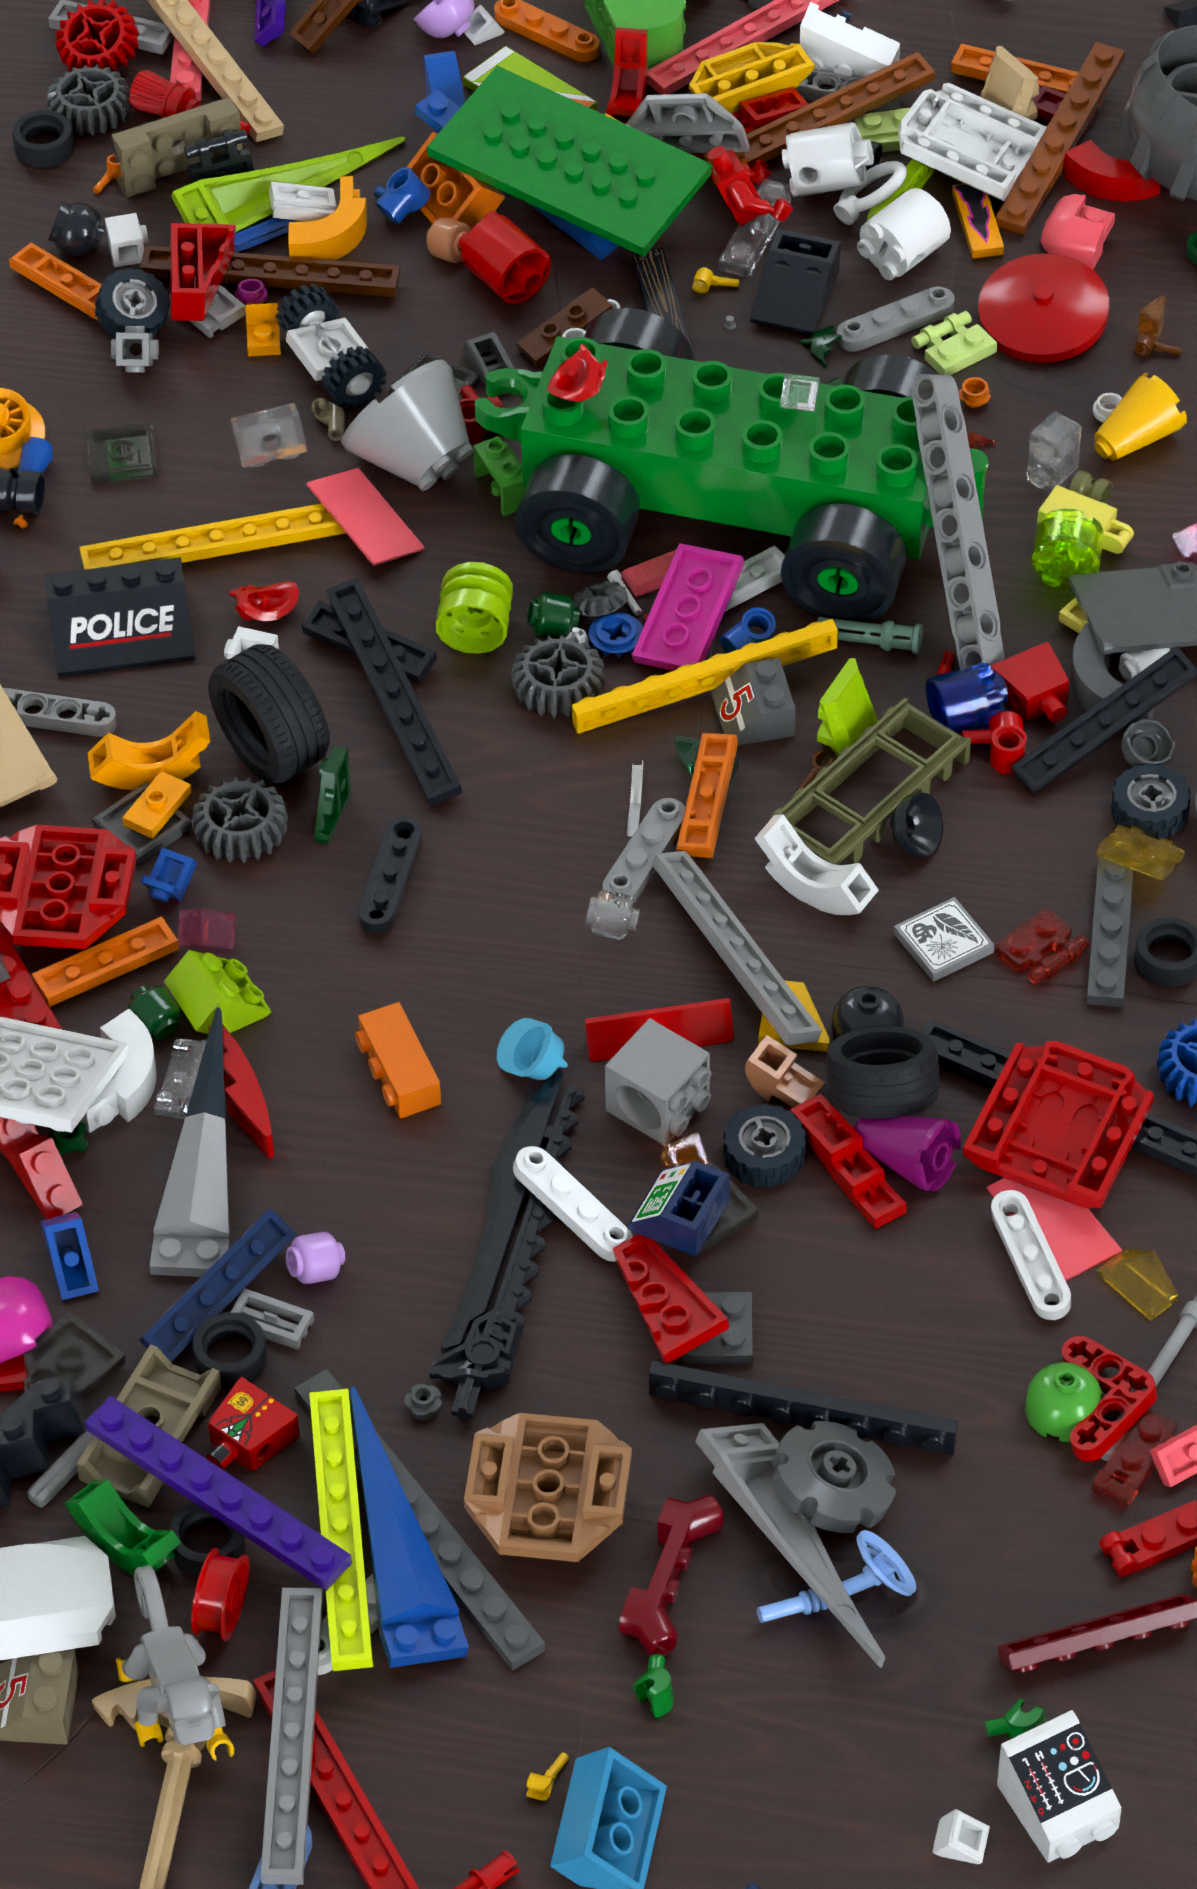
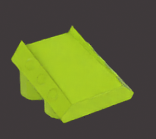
M849 658L821 698L818 709V719L822 720V723L817 733V742L831 747L837 756L845 747H851L867 727H872L878 722L855 658Z

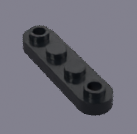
M396 817L388 823L358 908L359 924L367 932L383 933L389 930L395 922L422 842L421 825L412 817Z

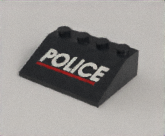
M181 557L44 575L58 678L195 660Z

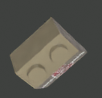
M74 1649L13 1658L0 1664V1741L68 1745L79 1677Z

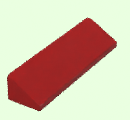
M730 998L585 1019V1043L591 1062L611 1060L649 1018L699 1047L728 1043L734 1039Z

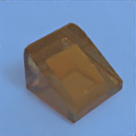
M1160 296L1140 310L1138 335L1142 332L1150 331L1156 336L1158 341L1164 323L1165 296Z

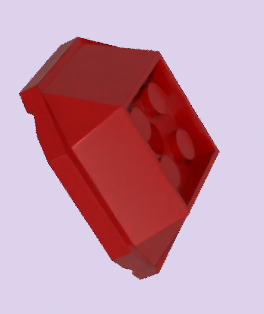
M34 825L20 830L9 838L7 836L1 837L0 928L14 945L86 949L92 943H97L108 929L126 915L137 861L136 850L128 844L125 845L107 829Z

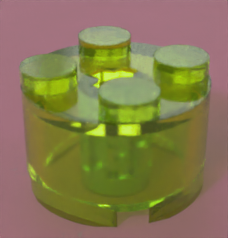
M1058 509L1047 513L1045 519L1042 522H1038L1032 552V565L1035 571L1042 577V582L1050 587H1056L1060 584L1070 585L1068 575L1096 573L1099 571L1104 531L1099 521L1094 517L1092 521L1083 517V512L1076 509Z

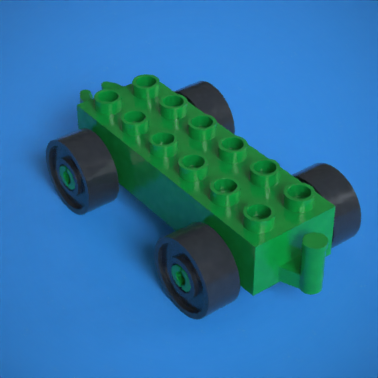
M617 308L603 312L595 317L588 325L584 337L571 339L557 336L543 372L502 368L486 374V394L489 397L494 398L502 394H514L522 399L519 406L500 408L487 398H478L475 401V420L486 430L521 443L523 487L526 488L515 515V527L519 538L537 558L564 571L590 574L606 571L617 565L626 553L641 508L791 536L781 566L782 583L791 598L802 608L818 617L867 622L880 617L891 607L906 558L920 559L929 527H934L916 429L912 384L920 374L937 373L925 364L908 357L885 354L865 358L848 370L842 385H827L795 379L785 373L766 374L728 367L719 361H694L693 352L688 340L672 323L661 316L645 310ZM580 344H585L599 363L607 360L605 380L602 382L600 391L595 396L583 402H574L555 397L547 391L548 383L555 371L567 358L577 353ZM970 448L981 517L983 519L988 458L982 451Z

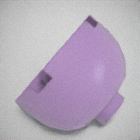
M433 0L413 19L423 31L435 38H446L453 33L459 37L472 25L468 19L474 12L475 3L474 0Z

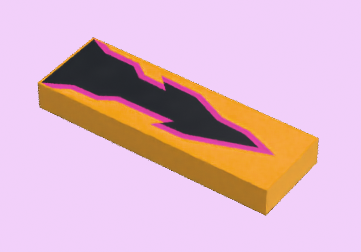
M967 184L953 185L952 195L972 259L1004 255V244L988 194Z

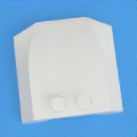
M946 83L943 84L940 91L935 92L932 89H928L921 93L901 120L898 138L901 154L1005 201L1047 127L953 84Z
M86 1536L0 1548V1660L100 1644L102 1640L101 1631L105 1625H111L116 1618L109 1560L102 1550Z

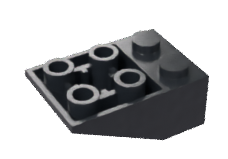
M778 229L767 256L750 322L813 335L840 271L841 242Z

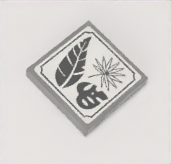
M955 897L894 926L896 938L933 982L994 953V943Z

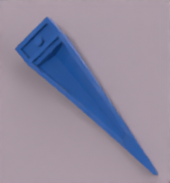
M352 1386L349 1392L364 1495L379 1637L389 1668L467 1657L469 1646L458 1615L459 1608L356 1388Z

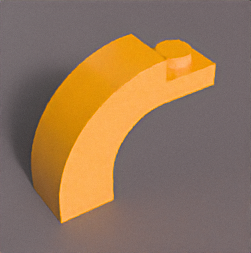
M353 176L340 177V203L332 214L316 221L289 222V257L338 260L351 252L360 243L367 228L366 198L360 197V189H354Z
M195 711L171 735L149 743L131 742L107 733L88 752L91 779L110 787L125 790H135L145 782L150 785L161 771L183 780L201 767L199 753L205 750L211 742L207 716Z

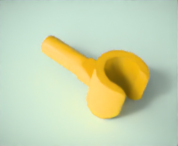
M702 267L695 274L692 289L697 293H706L710 285L739 287V279L714 276L710 269Z
M562 1752L545 1775L530 1773L527 1780V1787L529 1789L526 1797L542 1801L550 1798L553 1782L569 1760V1756L566 1753Z

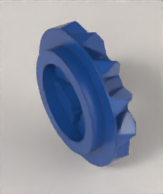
M614 612L598 617L592 622L589 628V641L592 642L593 649L601 650L605 657L610 653L616 654L618 658L625 652L632 655L643 627L635 617L626 613ZM622 630V637L611 640V636H615Z

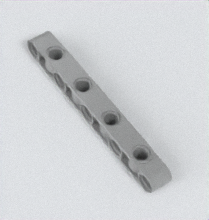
M920 374L912 384L916 429L959 666L963 674L968 677L990 676L991 665L1005 660L958 388L954 378L948 374Z

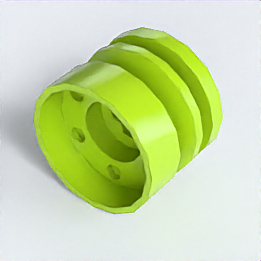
M466 562L455 565L446 572L442 579L440 604L438 605L436 617V633L442 642L452 649L464 653L481 654L493 651L501 646L507 637L509 612L513 597V583L508 575L499 568L483 562Z

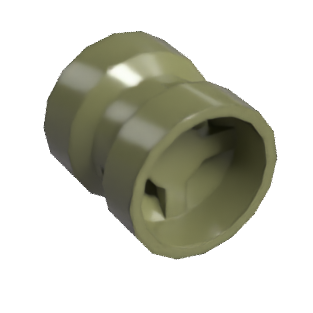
M1079 470L1074 476L1069 490L1107 504L1112 493L1113 483L1103 478L1096 481V479L1092 478L1091 473Z

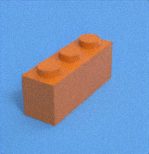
M400 1002L358 1015L359 1031L355 1032V1039L361 1053L367 1052L370 1057L368 1064L375 1080L380 1078L383 1086L381 1088L387 1106H394L401 1119L441 1105L440 1081Z

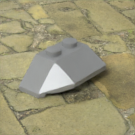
M707 93L647 95L626 123V125L687 153H708L717 146H723L726 151L733 149L734 152H749L750 150L743 125Z

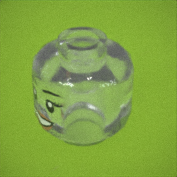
M604 889L599 891L596 897L591 896L585 924L590 925L591 932L594 935L623 940L627 936L629 929L636 931L640 909L633 908L634 901L631 895Z

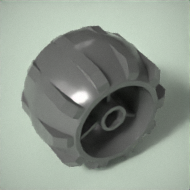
M1197 25L1171 30L1153 42L1148 57L1143 61L1134 77L1129 99L1117 127L1118 138L1125 149L1134 151L1130 163L1144 179L1153 178L1170 190V197L1182 202L1186 198L1197 200Z

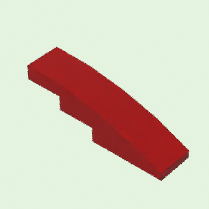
M794 87L741 101L738 112L732 115L743 125L745 133L748 134L808 105V103ZM689 153V154H691V155H693V156H696V157H698V158H700V159L703 160V155L706 154V153Z
M222 1023L224 1087L227 1112L262 1153L270 1159L274 1156V1146L264 1096L257 1077L241 1047Z
M821 1093L790 1109L794 1113V1117L802 1122V1129H805L807 1142L829 1174L875 1229L907 1213L906 1202L885 1181L884 1169L863 1148L862 1136Z

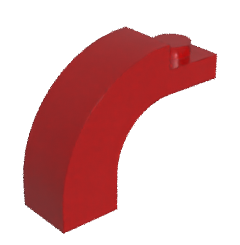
M617 27L615 33L613 83L606 114L624 124L628 122L645 99L648 72V30Z
M1091 140L1065 152L1063 176L1075 187L1089 195L1105 200L1127 202L1144 200L1160 194L1161 184L1153 178L1144 179L1130 163V160L1118 159L1107 155Z

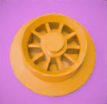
M0 388V467L14 469L19 466L22 445L29 438L39 437L45 440V425L40 413L27 403L20 394L10 389Z

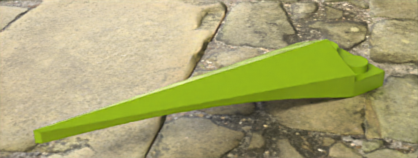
M401 136L286 165L202 179L173 191L171 197L185 223L236 225L235 233H238L273 217L274 211L271 208L269 198L271 181L327 187L339 180L340 177L352 173L402 145L406 137Z

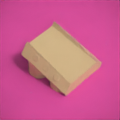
M997 46L980 95L981 98L1032 121L1037 119L1038 111L1032 100L1039 94L1038 76L1004 47Z

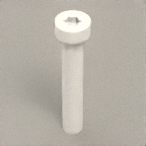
M618 570L608 574L607 578L610 583L619 582L621 586L626 587L621 580L622 575ZM626 587L628 595L626 603L634 615L638 616L642 613V610Z

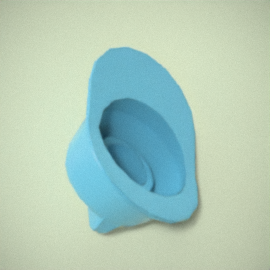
M522 1018L514 1022L501 1037L497 1048L499 1067L505 1072L520 1077L545 1080L558 1067L567 1068L568 1066L567 1062L563 1059L565 1047L562 1039L552 1032V1027L549 1024L531 1018Z

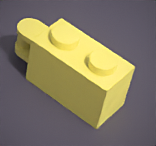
M1058 485L1055 486L1038 510L1036 534L1096 558L1103 549L1116 554L1122 553L1134 536V531L1129 525L1116 520L1117 508Z

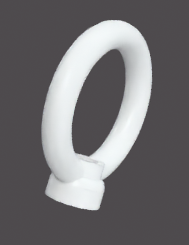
M888 161L868 169L864 186L843 190L839 202L833 207L836 216L846 225H852L858 219L860 212L883 202L901 186L907 174L905 165L899 161ZM893 174L883 186L873 193L860 199L856 197L871 182L883 176Z

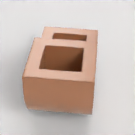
M768 1035L764 1037L745 1065L747 1079L759 1095L768 1102L775 1096L792 1108L817 1096L825 1084L824 1081L794 1062L797 1057L796 1053Z

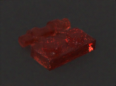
M1046 907L995 943L994 954L1018 974L1029 967L1032 968L1027 975L1033 984H1037L1043 979L1049 980L1058 973V968L1066 962L1072 963L1081 957L1082 951L1090 944L1087 937L1083 934L1073 940L1069 939L1072 927ZM1052 950L1055 951V953H1054L1053 955H1051L1050 957H1049V956H1045V955H1047L1049 952H1051Z

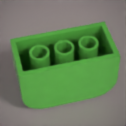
M584 0V7L613 68L617 27L648 30V70L684 50V34H686L684 21L685 0Z

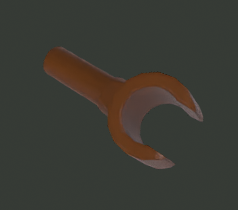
M1150 331L1142 332L1136 340L1137 344L1133 349L1134 353L1141 357L1148 356L1152 350L1180 356L1182 351L1181 347L1157 341L1156 336Z
M823 751L816 752L812 757L814 767L799 785L797 791L810 784L815 779L817 773L823 767L831 765L835 759L832 757L825 766H821L826 753Z

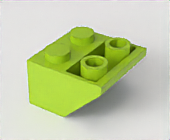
M188 950L164 980V983L190 1023L198 1032L209 1034L208 1028L212 1025L214 1014L218 1007L222 1010V1023L229 1033L259 1021L272 1012L263 999V992L248 977L247 968L240 961L233 958L229 960L217 957L209 952L204 954Z

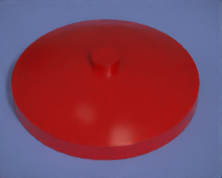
M1058 254L1023 256L1001 266L985 282L978 300L979 323L997 342V349L1008 356L1033 363L1063 361L1086 351L1101 337L1109 318V296L1106 286L1099 275L1089 266L1076 259Z

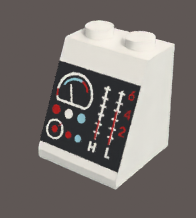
M1073 1710L1001 1744L997 1786L1047 1863L1059 1857L1062 1859L1069 1858L1076 1854L1083 1845L1094 1840L1103 1841L1112 1836L1119 1828L1121 1806Z

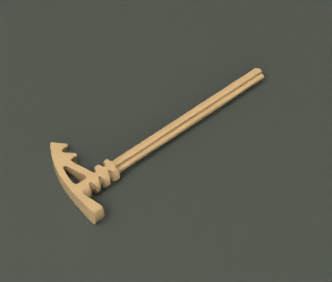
M205 1677L211 1684L218 1686L222 1708L248 1718L252 1717L256 1702V1691L249 1681ZM150 1679L142 1680L107 1691L92 1699L93 1707L108 1726H113L115 1717L121 1714L132 1728L135 1729L134 1724L138 1721L137 1694L142 1688L152 1686ZM162 1713L158 1714L159 1724L168 1729L165 1734L167 1743L162 1748L161 1758L167 1763L139 1889H165L191 1768L198 1767L201 1764L202 1754L200 1751L205 1746V1741L190 1745H181L176 1742L173 1731L170 1729L168 1716H163Z

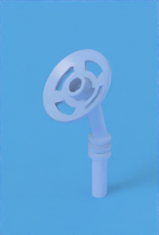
M867 1530L861 1531L857 1535V1544L866 1565L863 1567L864 1573L842 1581L848 1595H853L873 1585L879 1586L882 1583L897 1593L905 1596L912 1595L916 1591V1582L903 1559L881 1537ZM894 1572L897 1573L900 1581L896 1580ZM808 1589L807 1592H799L798 1597L757 1607V1615L759 1621L763 1623L800 1612L808 1615L811 1614V1611L815 1613L820 1609L826 1610L828 1607L812 1589Z

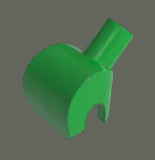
M653 1654L649 1657L648 1671L633 1684L634 1694L638 1701L641 1703L648 1699L651 1704L649 1711L656 1718L668 1713L674 1704L671 1677L669 1672L664 1669L665 1657L660 1654Z
M1019 1699L1007 1711L1005 1717L984 1722L987 1736L989 1738L1007 1733L1011 1740L1046 1723L1045 1709L1035 1706L1030 1712L1024 1713L1021 1707L1025 1703V1699Z

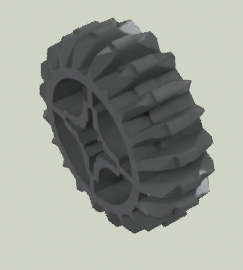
M86 64L81 69L73 67L72 72L62 71L61 77L53 78V84L48 86L47 109L64 115L69 120L73 133L78 132L80 137L85 133H90L92 137L97 132L106 134L108 128L116 130L117 124L125 123V117L130 115L131 105L128 102L130 97L129 86L126 79L122 78L119 72H112L110 67L100 69L98 64L94 68H88Z
M548 634L546 641L542 642L535 638L533 646L524 645L522 653L516 655L515 663L511 670L512 687L514 693L517 694L519 703H526L528 711L537 709L540 716L549 712L553 718L558 713H564L569 717L572 711V704L578 703L586 697L599 696L602 693L603 684H605L604 663L599 658L597 649H591L588 641L579 644L576 636L571 640H566L563 634L559 639H552Z
M235 776L233 782L226 783L221 779L219 787L209 785L207 794L199 795L198 803L194 804L192 829L195 831V838L198 844H202L205 853L213 852L216 860L226 856L229 863L235 858H240L245 864L247 857L253 856L259 861L261 852L271 855L273 846H280L282 836H285L287 831L288 813L285 809L282 795H277L274 786L267 788L263 780L254 784L250 776L246 781H239ZM259 812L263 814L266 818L259 816ZM214 822L221 824V827L217 826Z

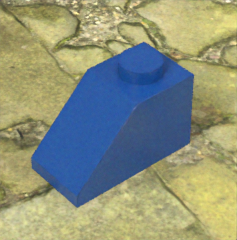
M74 1212L40 1221L48 1257L61 1300L99 1291L80 1215Z

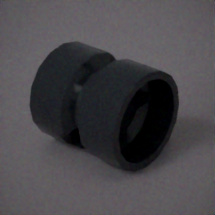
M0 467V511L10 512L12 508L16 507L18 513L39 515L45 498L44 473L23 470L18 475L16 469Z

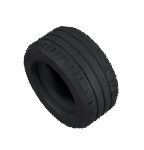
M255 644L214 668L209 678L208 691L216 719L234 751L256 776L266 782L284 783L324 759L330 745V733L325 715L308 681L287 655L272 645Z

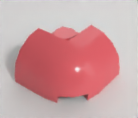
M1072 194L1064 196L1056 203L1045 222L1040 244L1049 254H1058L1076 259L1093 270L1103 253V243L1115 223V213L1085 205L1086 195Z

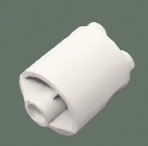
M853 122L791 133L786 136L787 149L782 150L783 165L785 169L790 168L791 171L790 190L793 197H803L864 186L866 183V166L873 165L874 163L873 148L870 140L861 138L859 129Z
M918 188L909 189L861 227L860 241L857 242V249L864 258H869L874 266L879 269L883 278L892 280L895 277H901L943 245L950 238V222L942 205L934 197Z

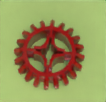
M88 0V6L85 7L77 3V11L75 13L67 11L68 20H60L61 29L56 31V38L58 40L56 42V49L60 54L59 57L62 63L67 66L69 71L72 72L73 67L77 69L84 68L85 64L88 68H94L97 64L100 69L110 67L112 72H118V67L120 66L128 68L127 59H135L134 49L139 48V41L137 39L139 37V30L135 26L136 22L133 16L128 13L124 6L118 7L114 0L109 4L105 0H99L97 4ZM93 34L97 36L98 40L100 39L102 43L101 45L98 43L97 39L94 38Z

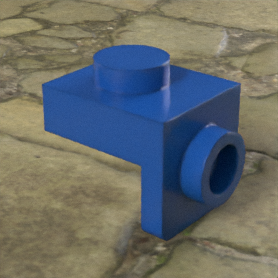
M162 847L150 877L143 875L140 882L149 889L148 895L157 900L168 902V899L172 898L181 902L198 862L193 858Z

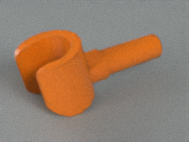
M112 154L107 157V172L92 189L95 194H99L109 181L122 176L120 163H116V155Z

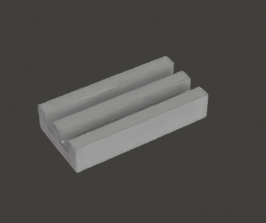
M246 1288L243 1289L230 1312L241 1313L253 1318L261 1326L265 1339L296 1350L301 1346V1339L306 1337L308 1326H312L314 1322V1313L312 1311ZM246 1304H248V1305H250V1306H253V1307H256V1308H259V1309H262V1310H265V1311H264V1313H262V1312H260V1311H257V1310H254V1309H251V1308H248V1307H245V1306H246ZM277 1315L299 1322V1324L297 1325L280 1319Z

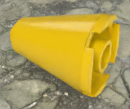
M1148 373L1138 377L1094 434V448L1102 458H1109L1115 461L1180 430L1187 423L1185 410L1179 413L1176 404L1180 402L1177 395L1159 377L1153 375L1149 379L1147 378Z

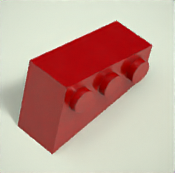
M171 223L169 249L171 320L204 321L234 254L236 225Z

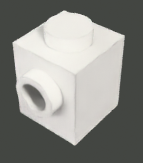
M132 213L105 218L107 242L114 268L141 263L144 245L149 244L146 226L139 225L137 214Z

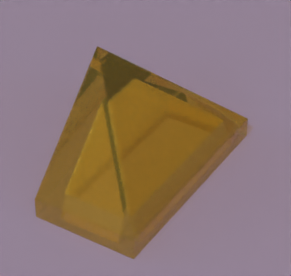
M1124 1249L1097 1270V1274L1150 1321L1178 1301L1179 1295L1155 1250Z

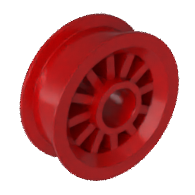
M213 1548L207 1555L198 1578L192 1605L191 1628L195 1635H199L205 1630L220 1634L221 1639L227 1642L234 1634L244 1607L250 1574L248 1555L242 1554L238 1559L223 1556L218 1548Z

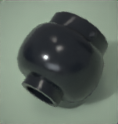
M62 201L48 240L56 243L58 249L69 256L83 257L89 253L90 249L97 251L106 227L100 225L101 216L94 207L80 202L71 205Z

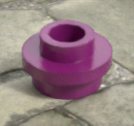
M246 279L238 284L235 298L244 305L261 304L267 300L268 292L262 281Z

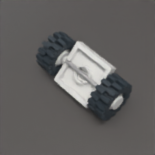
M310 284L309 289L306 285L300 286L299 292L296 289L292 290L291 294L293 296L290 298L285 296L282 299L285 304H279L277 308L279 313H276L277 324L286 335L288 345L314 380H322L324 382V388L338 406L341 405L343 409H348V407L357 409L358 403L363 407L367 405V399L370 398L373 401L376 398L374 393H381L383 390L381 385L386 384L384 376H387L382 364L366 346L347 319H339L340 317L337 315L340 313L339 309L323 287Z

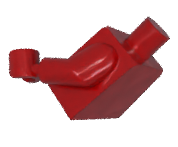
M717 146L708 152L709 163L712 164L711 177L740 227L760 215L766 216L767 213L779 221H785L793 210L790 202L778 197L772 206L769 204V200L761 199L752 183L753 181L758 185H762L771 175L772 171L766 169L768 167L766 162L757 160L751 169L748 164H741L733 149L726 151L723 146Z

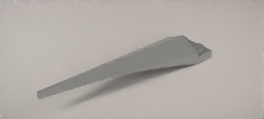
M764 1423L700 1429L695 1442L715 1466L712 1472L872 1660L882 1668L885 1655L848 1595L815 1526L810 1524V1517L803 1512L793 1513L783 1503L774 1488L772 1477L777 1468L771 1462L779 1442Z

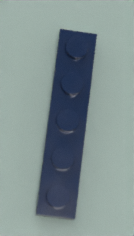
M269 1208L139 1341L147 1349L150 1344L158 1347L172 1362L193 1340L200 1324L211 1316L218 1315L297 1234Z

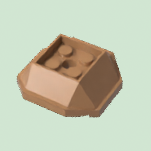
M528 1413L515 1414L502 1420L490 1429L487 1427L474 1434L464 1496V1508L500 1555L579 1562L623 1524L632 1448L624 1441H620L598 1420ZM544 1490H554L553 1492H543Z

